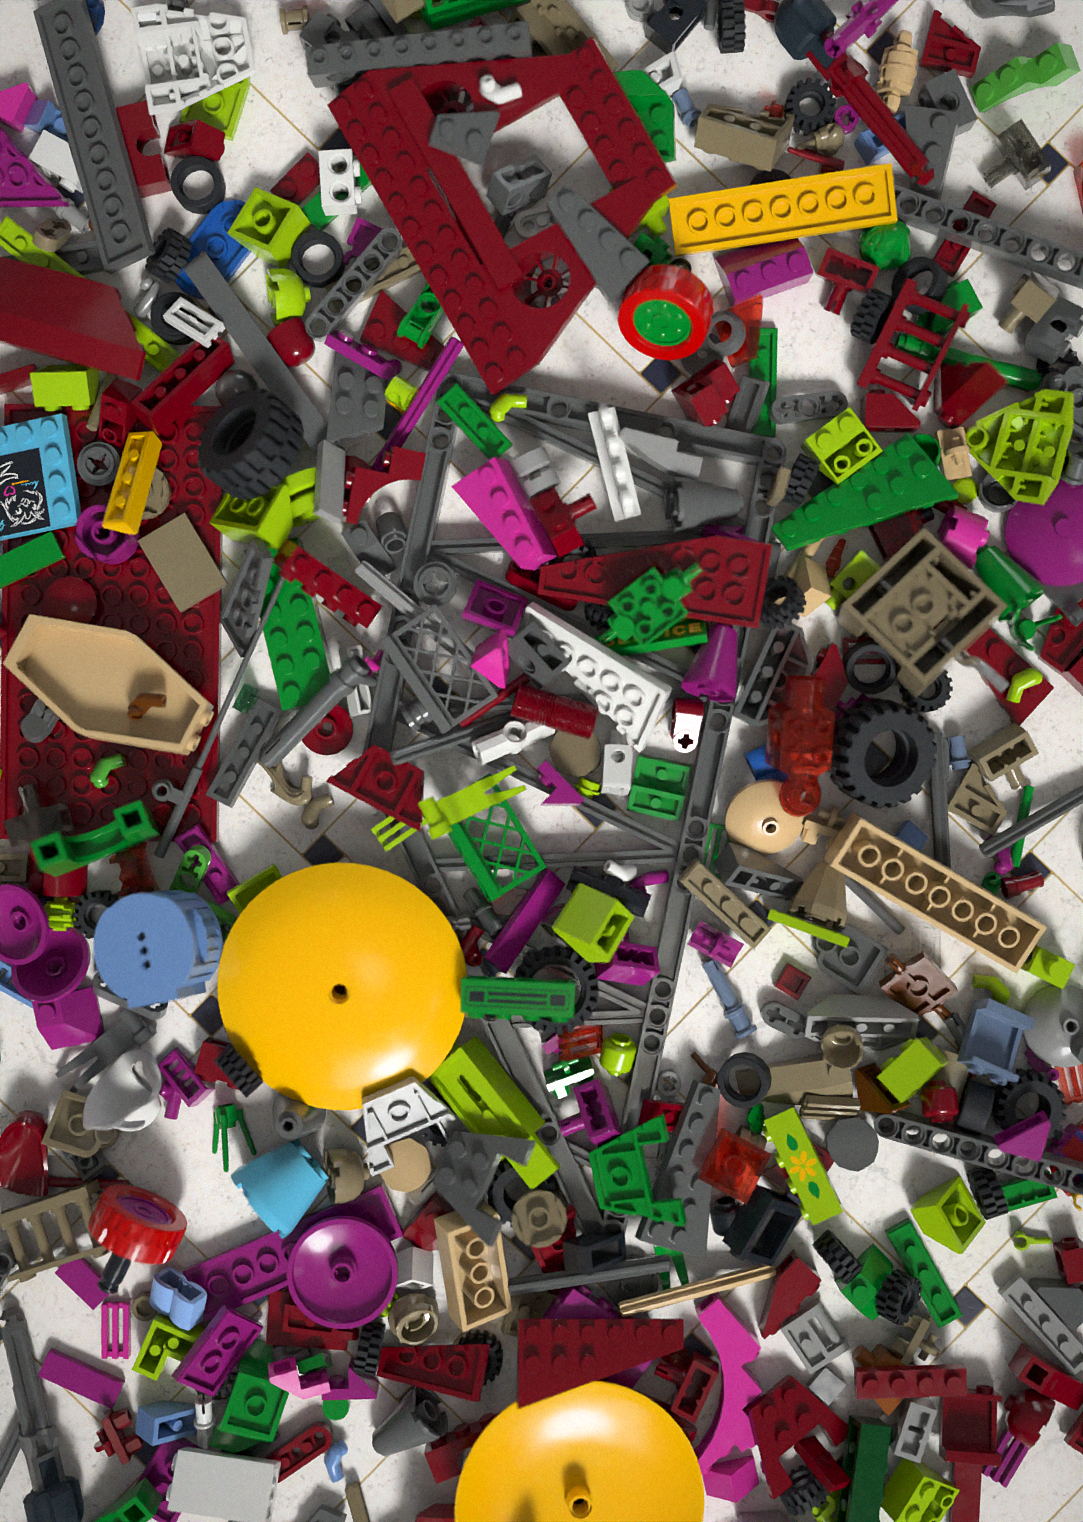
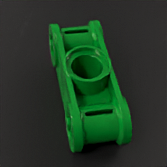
M428 282L409 313L403 318L397 331V336L401 338L405 336L416 342L421 349L424 348L431 333L445 313ZM424 309H430L432 312L425 311Z

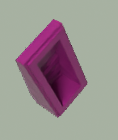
M178 1047L174 1048L158 1064L160 1072L188 1107L198 1106L215 1090L211 1082L201 1079V1075L194 1073L196 1066ZM178 1060L179 1064L171 1071L169 1067ZM185 1069L187 1072L178 1078L177 1075ZM192 1078L193 1081L186 1087L184 1084ZM199 1086L200 1089L193 1094L192 1091Z

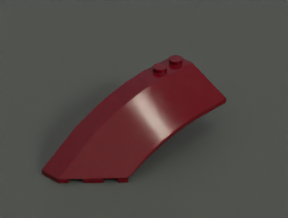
M0 257L1 344L140 381L146 358V351L143 344L139 343L134 333L136 328L128 311H125L120 301L122 297L117 288L57 270Z

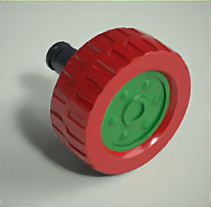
M677 258L671 262V265H655L643 269L628 285L622 295L617 313L619 329L625 340L633 348L646 356L660 360L685 358L697 351L707 336L714 311L713 299L701 279L691 273V264L686 259Z

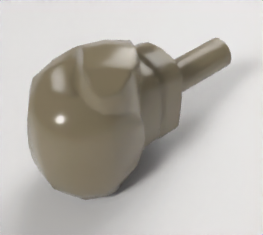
M828 123L817 131L812 132L811 140L796 144L797 149L803 150L813 146L816 152L822 151L826 156H833L843 146L844 130L838 123Z

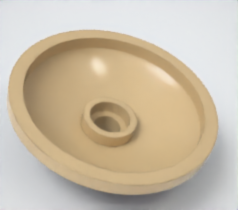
M773 779L755 781L741 788L728 803L724 816L725 829L733 844L751 848L761 855L774 854L789 847L799 837L804 828L806 808L801 796L791 785ZM774 824L771 828L766 829L767 825Z

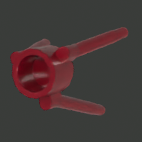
M797 146L795 148H787L788 153L820 163L818 175L844 170L845 161L842 159L826 156L808 148L803 150L797 149Z

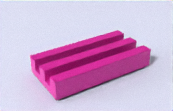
M104 1301L101 1305V1359H107L108 1357H112V1359H118L119 1357L129 1359L131 1356V1302ZM110 1308H112V1349H110ZM119 1308H123V1349H119Z

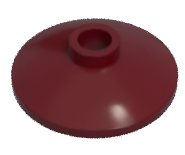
M337 704L302 739L305 746L320 755H334L344 750L353 736V722L349 713ZM323 723H331L332 730H325Z

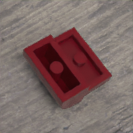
M30 844L28 890L33 894H43V896L71 897L87 895L88 865L54 877L39 868Z

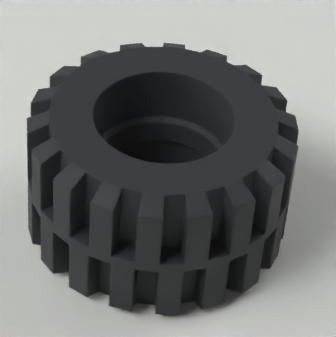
M1018 1068L1016 1073H1013L1019 1076L1018 1082H1007L1006 1085L999 1084L997 1087L992 1086L995 1089V1095L990 1114L995 1117L993 1120L1002 1130L1011 1128L1025 1120L1017 1118L1015 1108L1020 1097L1030 1092H1037L1039 1097V1106L1034 1114L1044 1110L1051 1124L1048 1138L1051 1139L1055 1136L1053 1134L1055 1129L1060 1131L1063 1127L1059 1123L1061 1120L1065 1121L1067 1116L1062 1112L1064 1109H1067V1103L1061 1100L1065 1096L1058 1089V1086L1044 1075L1031 1069L1025 1071L1022 1068Z
M503 1158L499 1162L488 1188L487 1202L498 1213L500 1220L504 1222L503 1224L505 1225L508 1221L512 1228L511 1214L513 1206L517 1201L508 1196L505 1187L511 1180L521 1178V1176L510 1162ZM553 1173L537 1185L538 1190L549 1191L556 1195V1183Z

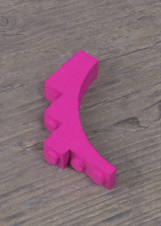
M718 1292L708 1295L695 1307L697 1317L709 1332L715 1344L721 1364V1390L718 1407L709 1429L694 1449L702 1475L708 1473L713 1463L720 1457H726L732 1451L735 1444L742 1452L747 1448L756 1446L746 1406L755 1402L760 1397V1393H762L759 1380L745 1365L746 1362H752L759 1355V1351L762 1349L759 1340Z

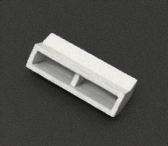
M361 645L338 649L341 663L347 657H351L350 652L363 658ZM359 684L363 710L360 708L357 688L347 696L350 717L371 713L372 702L369 686Z

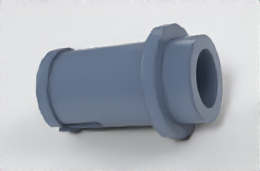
M686 88L677 91L673 95L672 101L682 116L681 122L688 128L698 124L701 110L695 107Z
M965 735L947 738L951 758L949 764L952 765V770L969 768L968 762H971V759L967 758Z

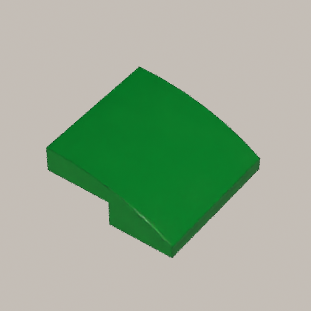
M638 753L626 810L680 822L692 765Z

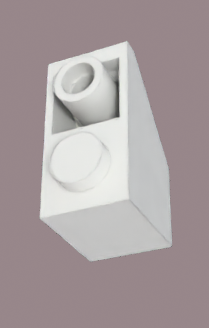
M43 130L29 159L48 180L53 177L59 180V185L72 193L75 190L83 193L69 143Z

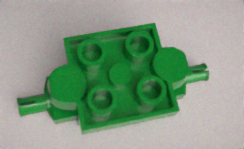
M695 562L684 572L675 567L665 575L663 573L660 575L655 567L650 569L608 602L616 613L608 618L610 628L598 636L599 641L603 640L602 644L606 646L617 636L624 642L631 636H634L639 644L645 647L689 613L681 603L683 601L682 598L692 591L690 581L703 572L702 568Z

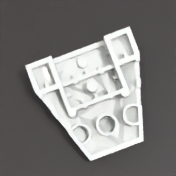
M164 4L131 7L134 30L140 46L146 85L144 86L150 115L179 111L256 73L246 18L210 12L209 16L194 14L193 9L184 8V12L168 10V6Z

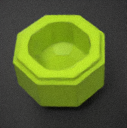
M960 478L952 484L959 493L958 498L953 500L962 505L970 504L978 496V485L972 478Z

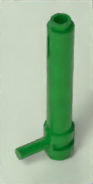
M929 312L918 314L915 324L926 328ZM899 333L894 347L932 364L940 351L939 347L908 333ZM950 346L939 366L941 367L944 363H950L951 366H954L957 362H962L964 366H967L970 362L989 361L1009 381L1006 386L1027 392L1031 390L1036 391L1042 378L1041 374H1037V370Z

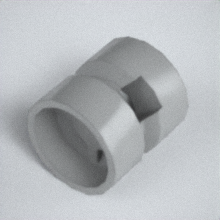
M544 447L529 451L512 462L518 476L525 479L522 485L529 498H533L561 483L555 469L548 466L551 460ZM541 473V476L534 478L533 474Z

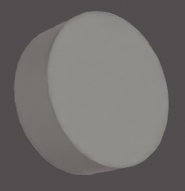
M627 0V14L636 22L646 21L654 9V0Z

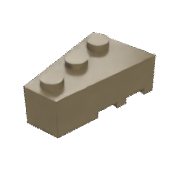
M708 104L698 119L694 147L708 154H717L728 158L730 161L742 162L754 166L758 170L771 172L789 144L795 114L786 113V118L770 117L769 111L760 110V115L743 113V108Z

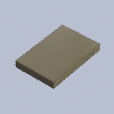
M186 513L181 514L138 540V543L180 612H184L229 585Z

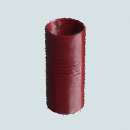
M520 683L510 716L532 723L535 722V724L538 723L539 725L550 727V729L553 728L566 732V734L569 733L589 740L596 724L599 707Z

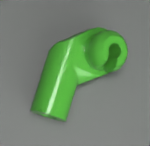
M123 753L98 760L90 773V780L94 783L95 787L103 788L108 784L109 779L107 775L110 770L126 766V759Z

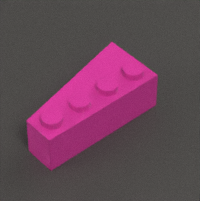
M494 457L451 486L520 568L537 570L557 557L508 460Z

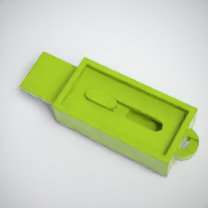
M477 1036L464 1045L454 1042L450 1050L451 1056L447 1054L443 1062L428 1079L470 1133L536 1141L527 1166H522L507 1158L531 1190L561 1167L535 1134L545 1124V1121Z

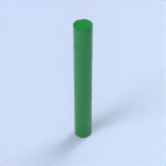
M1023 786L1016 823L1025 819L1030 814L1034 787ZM1025 837L1012 844L1011 857L1015 867H1020Z

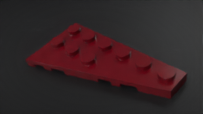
M518 1318L517 1409L519 1410L684 1349V1319Z

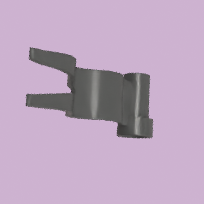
M125 1009L118 1015L121 1020L61 1068L56 1073V1076L59 1078L97 1056L98 1059L79 1077L69 1090L75 1093L131 1046L137 1043L140 1047L153 1037L157 1031L151 1024L147 1025L138 1013Z

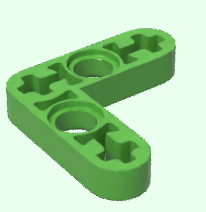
M194 845L184 854L169 890H181L197 894L212 858L210 851L205 846ZM194 855H198L200 863L195 868L191 867L196 859ZM186 874L192 877L194 885L189 886L185 884L182 880V875ZM202 898L218 918L222 940L226 941L231 928L238 918L234 914ZM224 923L229 925V931L225 929Z

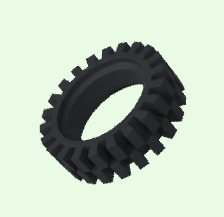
M554 945V947L546 946L542 947L541 950L531 952V955L525 957L522 960V964L518 966L515 977L533 978L543 967L556 964L566 966L575 972L580 980L581 993L578 1002L575 1004L574 1018H568V1022H553L551 1017H540L539 1021L524 1020L537 1031L542 1030L546 1034L555 1032L559 1035L563 1034L564 1031L572 1032L575 1027H581L585 1024L584 1021L592 1016V1010L596 1008L599 990L597 977L589 962L571 948Z

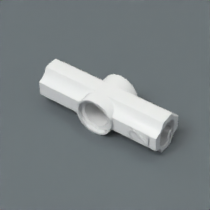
M526 720L511 721L503 729L473 741L471 746L477 761L483 765L506 754H517L523 747L553 735L555 729ZM508 735H515L519 740H511Z

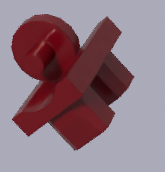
M128 1407L115 1412L112 1408L104 1412L105 1417L101 1419L104 1428L96 1432L99 1441L94 1445L96 1452L105 1450L108 1457H111L116 1452L122 1466L130 1462L132 1454L141 1449L144 1444V1440L135 1432L126 1436L123 1428L133 1422Z

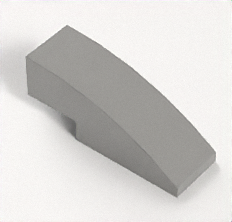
M624 428L619 432L618 437L629 449L656 469L670 476H680L694 480L699 479L703 458L676 452L678 440L629 428Z

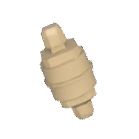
M907 30L898 31L894 45L884 49L881 65L878 68L877 93L884 95L883 101L893 113L899 109L901 98L910 96L914 78L917 75L918 51L911 48L912 33Z

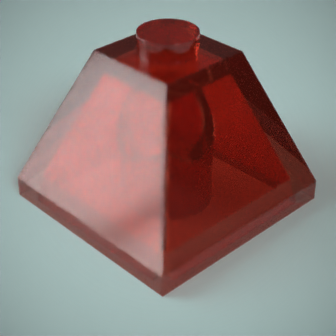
M721 1128L697 1178L747 1204L772 1154Z

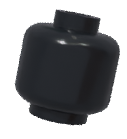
M734 1196L719 1197L710 1207L712 1229L719 1236L724 1237L743 1205Z

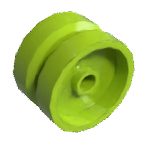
M316 467L296 472L282 479L280 483L285 484L289 489L293 528L322 518L314 514Z

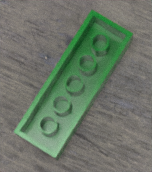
M298 537L288 539L304 550L303 542ZM268 548L274 558L279 550ZM273 563L262 604L260 620L281 577L278 574L280 568ZM285 579L263 629L282 711L287 712L301 709L330 680L329 676L334 671L316 596L312 598L300 589L302 583L296 579L292 583Z

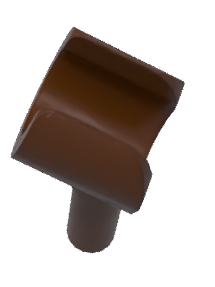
M695 1051L690 1056L706 1073L701 1080L706 1084L716 1086L718 1072L706 1065Z

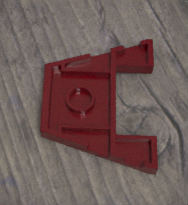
M790 1375L785 1376L746 1408L755 1445L758 1446L761 1457L760 1466L762 1473L765 1474L767 1494L773 1500L793 1485L778 1458L818 1424L831 1446L837 1447L846 1439L848 1425Z

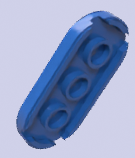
M225 200L216 204L189 238L192 242V249L189 251L191 254L186 261L189 262L205 251L228 283L251 253L250 250L227 233L246 202L241 200L226 202ZM182 268L183 271L180 274L178 273L175 279L176 284L186 295L195 299H204Z

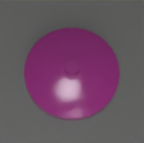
M1061 478L1044 505L1018 501L1009 512L1005 528L1006 547L1011 559L1044 585L1065 587L1083 583V485H1072L1064 482Z
M354 1216L329 1217L310 1226L295 1243L287 1265L288 1288L298 1308L314 1322L335 1329L359 1327L379 1316L390 1303L398 1281L399 1267L397 1255L388 1237L374 1224Z

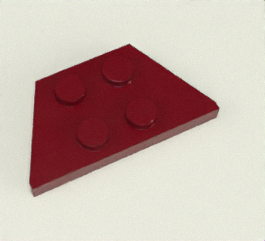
M373 745L363 752L362 756L352 760L346 765L347 767L327 779L326 782L421 832L423 813L418 803L423 801L424 771L408 762L393 765L389 752Z

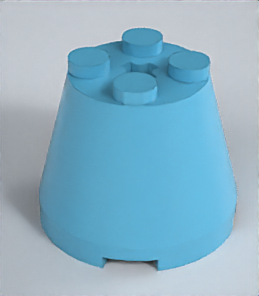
M298 1138L240 1166L230 1175L235 1186L238 1189L242 1188L244 1190L243 1194L252 1209L274 1233L279 1230V1236L282 1239L293 1231L329 1178L324 1171L325 1169L315 1157L310 1161L312 1157L307 1152L308 1149Z

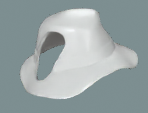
M145 1050L127 1051L112 1063L94 1085L86 1099L83 1110L84 1129L108 1130L115 1128L130 1132L141 1130L152 1123L161 1110L159 1091L162 1079L159 1067L150 1052ZM142 1061V1071L151 1085L152 1091L136 1078L132 1071L135 1063Z

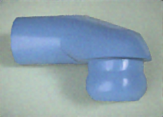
M343 1440L332 1443L324 1455V1464L332 1483L344 1477L339 1462L342 1456L347 1454L348 1447Z

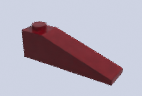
M989 361L970 362L967 366H964L962 362H957L954 366H951L950 363H944L934 376V413L938 416V421L945 428H958L1009 381Z

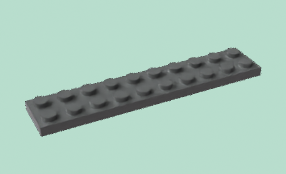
M52 0L34 10L33 13L104 271L113 274L155 254L86 0Z

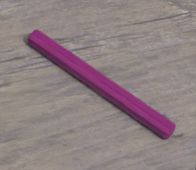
M450 337L372 464L375 471L383 473L385 471V468L381 466L384 451H388L390 446L402 448L464 346L457 338Z

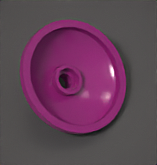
M12 883L0 885V959L13 965L29 963L37 959L47 946L50 932L47 913L40 900L27 888Z
M49 926V940L43 953L29 963L22 965L12 964V981L21 995L33 1002L49 1003L66 997L79 986L88 971L91 952L87 939L76 928L67 927V931H53V928Z

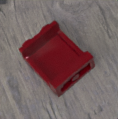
M976 1385V1389L967 1388V1396L940 1397L939 1456L945 1462L1001 1467L1002 1455L997 1451V1402H1002V1395L993 1390L992 1386Z

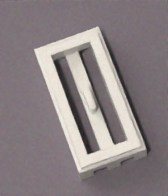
M181 296L163 315L167 323L207 348L211 345L210 341L212 339L216 340L218 338L217 333L225 330V326L221 321ZM182 307L186 311L190 312L194 316L198 317L202 321L212 326V328L210 329L206 327L202 323L198 322L197 319H195L194 317L187 315L186 313L179 310V308Z

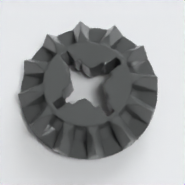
M91 443L84 447L78 456V472L82 479L91 485L98 487L111 485L117 475L121 461L120 454L107 443ZM105 458L104 464L109 469H99L96 472L97 466L94 465L91 459L101 461Z
M430 562L423 565L416 572L413 585L417 597L422 602L431 606L434 604L441 606L450 602L457 592L458 581L455 572L448 565L441 562ZM433 573L436 574L438 581L448 582V584L439 587L438 596H436L432 587H423V585H428V583L432 582Z

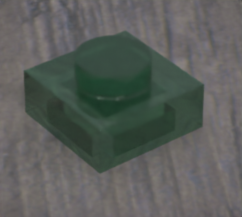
M244 683L232 708L242 713H248L249 709L252 710L256 701L260 698L257 695L260 689Z

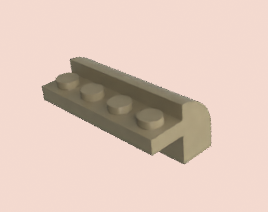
M531 0L530 3L515 8L508 23L529 22L533 57L570 54L589 38L593 37L612 70L615 71L619 65L567 0Z

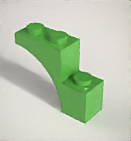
M1057 42L1034 58L1016 56L970 86L979 113H985L995 106L1023 93L1042 87L1057 86L1081 70L1072 46Z

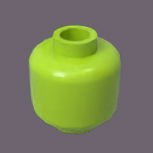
M623 1033L611 1034L602 1043L599 1058L601 1066L613 1076H621L623 1073H628L634 1067L637 1046L629 1035Z

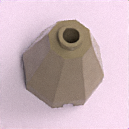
M825 859L823 863H816L803 884L789 901L787 912L790 914L795 912V917L820 926H826L828 921L833 922L832 928L839 929L844 927L847 918L845 874L830 866Z

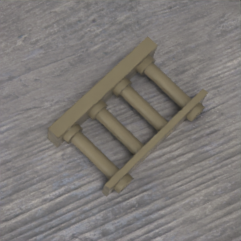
M97 1179L0 1212V1227L2 1226L3 1230L7 1231L19 1269L7 1276L8 1282L19 1279L20 1283L36 1277L38 1272L93 1255V1258H98L110 1252V1250L95 1240L88 1228V1222L93 1212L90 1203L92 1200L91 1195L100 1190ZM75 1202L76 1206L80 1207L92 1243L82 1248H78L66 1212L67 1204ZM49 1210L56 1216L67 1249V1253L55 1257L41 1218L44 1216L43 1212ZM25 1218L27 1222H31L43 1259L33 1264L29 1263L17 1227L20 1224L19 1220Z

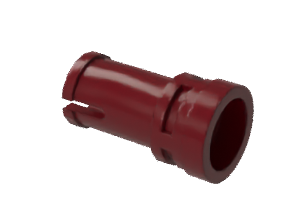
M1035 870L1034 872L1017 877L1013 875L1001 878L1000 889L1005 899L1008 900L1016 895H1021L1022 892L1043 887L1044 880L1040 871Z

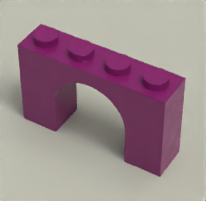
M586 1284L562 1288L542 1316V1318L632 1317H622L619 1312L613 1309L614 1306L609 1300L603 1296L598 1299L591 1294L592 1290ZM653 1360L605 1377L599 1381L616 1383L633 1389Z

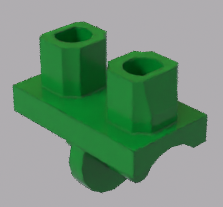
M564 1051L559 1052L560 1061L551 1063L552 1068L543 1071L548 1091H553L555 1096L560 1099L570 1094L569 1084L578 1081L580 1086L594 1080L593 1076L595 1073L589 1055L581 1058L574 1055L567 1058Z

